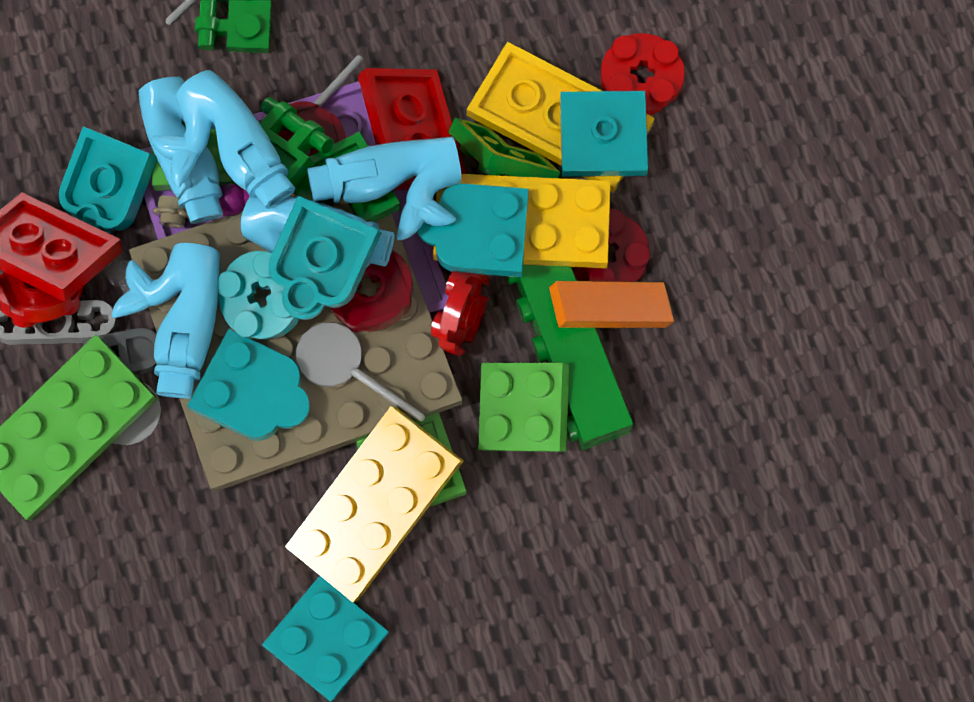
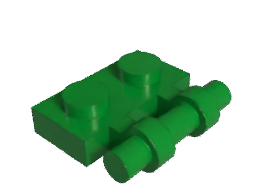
M200 0V15L195 18L194 30L198 34V48L201 50H213L215 36H227L228 52L269 53L272 0ZM217 1L229 2L228 19L216 18Z
M268 97L261 105V111L267 114V116L260 125L276 149L281 163L288 169L289 172L286 177L296 188L308 174L307 168L315 165L310 157L305 154L308 149L316 148L321 153L326 154L332 149L334 141L324 134L325 131L322 126L313 120L305 121L299 117L297 110L287 102L279 103L272 97ZM288 129L294 135L287 142L278 135L281 130Z

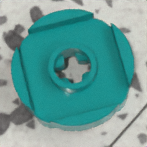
M251 251L236 258L227 270L218 277L220 310L228 325L242 337L266 340L279 338L291 331L299 321V319L291 316L285 310L282 303L284 288L276 284L269 274L268 264L272 252ZM259 285L263 288L269 287L271 290V294L266 297L267 305L265 307L254 300V294Z

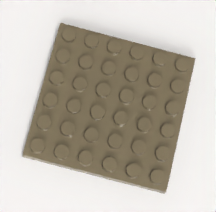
M342 195L340 203L334 204L333 199L323 202V204L354 215L348 202L343 200ZM243 211L238 215L226 216L129 249L132 260L152 280L158 279L163 274L173 246L178 243L201 244L218 250L220 252L219 276L239 256L251 251H268L242 236L241 217ZM390 214L376 221V223H378L379 229L394 232L395 239L392 250L402 256L412 276V304L408 313L385 329L371 332L352 331L358 338L362 349L361 364L358 369L422 412L425 417L462 405V398L445 353L439 347V339L431 336L433 321L402 240H397L396 238L398 228L393 215ZM365 278L362 280L363 287L357 290L360 295L373 296L376 294V289L381 287V283H372L370 278ZM256 288V293L254 294L255 302H259L265 307L267 305L266 297L271 294V290ZM180 293L163 304L148 307L156 331H158L162 321ZM219 298L211 343L204 365L199 371L201 379L228 329L235 331L228 325L222 315ZM325 306L318 316L308 320L299 319L297 325L291 331L279 338L269 340L247 338L289 357L298 366L296 347L302 335L311 327L321 323H338L342 326H347L334 316L329 307ZM300 372V388L305 391L310 403L309 414L305 421L294 428L285 429L279 427L270 438L262 441H253L190 411L187 407L190 399L179 398L212 493L365 439L390 406L396 405L354 376L346 383L335 387H324L310 382ZM201 380L194 381L192 395ZM397 407L399 410H401L404 414H406V415H407L409 418H411L413 421H416L415 418H413V417L410 416L408 413H406L405 411H403L402 409H400L399 407Z

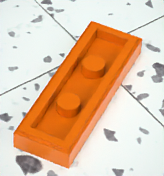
M556 281L549 287L559 328H666L674 322L664 282Z

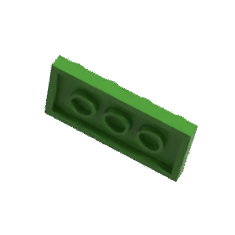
M95 334L0 426V492L28 521H31L158 399L100 336Z

